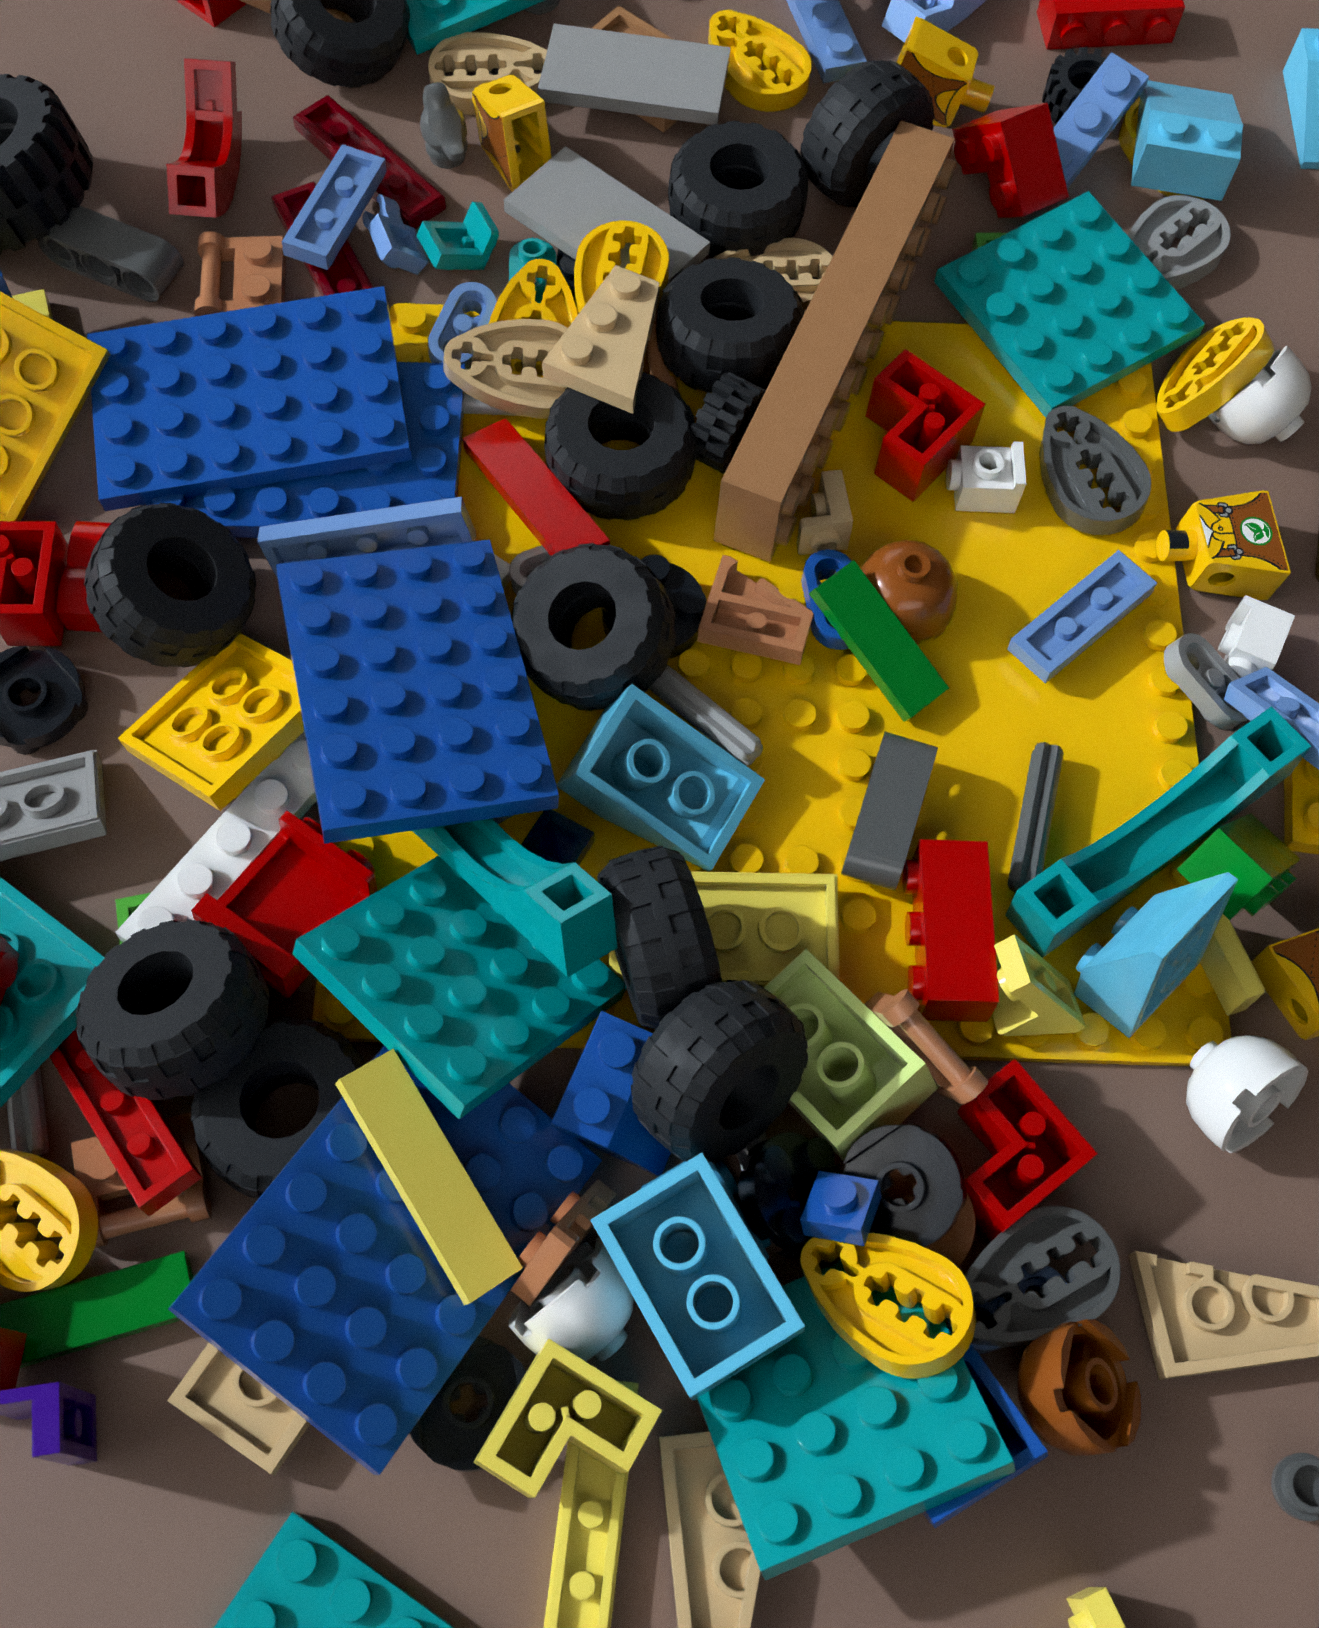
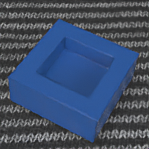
M818 1171L800 1219L804 1236L865 1246L882 1197L878 1180Z

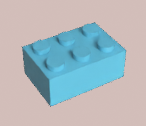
M703 1153L698 1154L590 1219L689 1398L693 1401L804 1332V1323Z

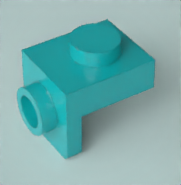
M472 202L463 222L422 221L416 236L435 269L484 270L497 244L499 230L483 203Z

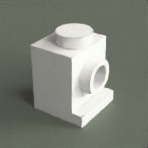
M1013 441L1011 448L960 445L956 460L950 459L946 470L947 490H954L955 511L1015 513L1026 486L1023 442Z
M1245 595L1227 622L1226 632L1220 642L1218 651L1226 654L1224 657L1225 662L1239 678L1264 667L1272 670L1278 661L1295 615Z

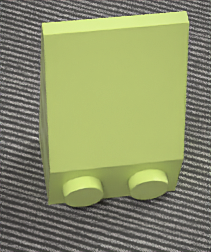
M807 949L764 987L780 999L797 1016L805 1029V1037L808 1044L806 1049L808 1054L807 1067L803 1071L802 1081L797 1091L793 1093L788 1102L809 1126L829 1143L833 1151L843 1161H845L849 1149L860 1137L881 1126L900 1125L938 1089L926 1063Z

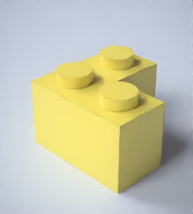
M548 1339L537 1353L473 1463L528 1498L536 1497L567 1441L617 1473L629 1472L662 1410L551 1339Z

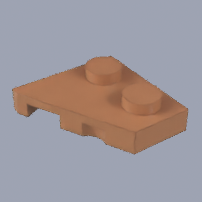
M723 555L698 628L697 642L801 665L812 625L813 611L795 599L784 597L777 587L763 578L755 583L737 570V560L731 556Z
M599 1179L593 1183L582 1197L572 1191L550 1221L555 1224V1227L548 1236L539 1231L518 1257L524 1271L511 1288V1291L531 1306L594 1227L590 1219L604 1212L617 1194Z

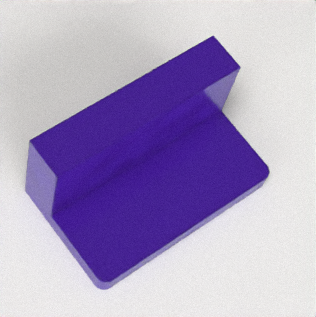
M62 1382L0 1391L1 1416L16 1420L32 1418V1457L70 1466L97 1462L96 1395Z

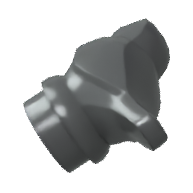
M441 82L430 83L424 87L422 96L424 109L420 118V130L425 141V149L435 166L444 169L455 168L463 163L468 148L466 122L463 113L452 102L445 85Z

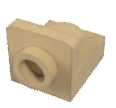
M842 469L821 472L818 493L811 494L812 517L802 518L799 522L796 542L799 555L813 554L825 549L836 551L848 550L853 518Z

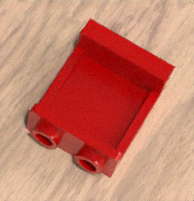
M286 811L279 818L281 829L279 834L220 898L216 900L207 893L193 907L191 912L196 921L212 922L216 926L225 927L233 932L257 962L265 982L286 998H289L311 973L292 954L296 939L376 893L377 881L374 874L375 868L362 854L352 849L344 852L333 843L324 844L322 828L319 823L309 817L300 820L291 812Z

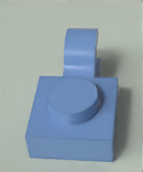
M379 194L376 197L380 206L379 213L374 215L365 211L362 215L363 223L369 230L376 247L375 252L378 258L387 266L394 269L401 268L418 275L429 261L416 236V231L413 227L403 224L398 203L389 197Z

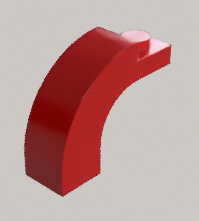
M184 58L186 132L183 150L179 159L176 162L166 164L169 214L217 218L224 215L231 205L240 168L242 111H237L236 62Z

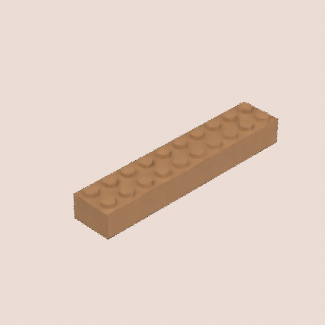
M900 120L721 480L714 541L768 562L771 561L778 544L788 545L797 523V517L793 515L798 505L802 507L807 505L816 478L812 477L816 467L823 469L829 458L833 446V440L829 438L834 430L841 432L851 406V403L846 402V400L849 399L851 393L854 395L859 394L868 367L863 364L868 358L873 360L876 358L884 337V331L880 330L884 323L891 325L901 299L896 294L900 289L907 291L917 265L912 260L915 256L923 257L932 234V229H929L928 226L931 223L938 225L942 217L947 197L941 195V190L948 189L957 161L950 159L955 138Z

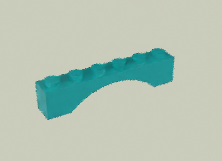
M1272 706L1233 733L1183 779L1137 815L1093 844L1059 859L1019 888L1005 916L1042 958L1290 776L1311 745Z
M493 819L413 830L418 837L567 977L618 948L612 894L576 862L561 864L547 861L531 853L511 838Z

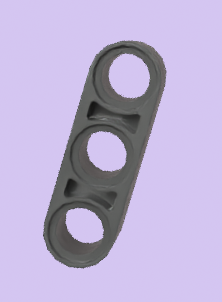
M83 206L72 208L69 212V219L61 226L58 224L48 230L49 235L38 241L42 252L55 264L148 302H156L184 265L181 254L168 241Z
M884 732L841 875L893 891L896 890L938 747Z

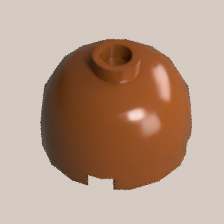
M912 540L891 542L871 553L861 567V570L916 644L919 646L921 640L930 639L934 635V639L942 635L952 620L957 600L958 581L949 561L939 550L924 542Z
M1095 1319L1059 1324L1036 1340H1033L1025 1349L1019 1363L1018 1401L1028 1423L1043 1442L1069 1455L1089 1456L1116 1452L1118 1447L1129 1446L1135 1440L1141 1421V1394L1138 1381L1127 1383L1124 1369L1120 1363L1130 1360L1129 1355L1113 1331Z

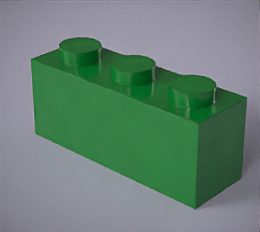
M1250 813L1219 827L1176 870L1190 883L1226 872L1235 876L1238 881L1223 911V914L1231 920L1243 910H1246L1253 917L1271 901L1273 902L1297 879L1290 870L1301 859Z

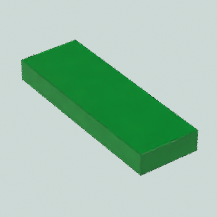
M855 560L844 566L809 593L904 722L912 718L949 689Z
M185 1251L177 1252L0 1304V1327L27 1334L20 1368L181 1321L168 1308L193 1279L189 1254Z

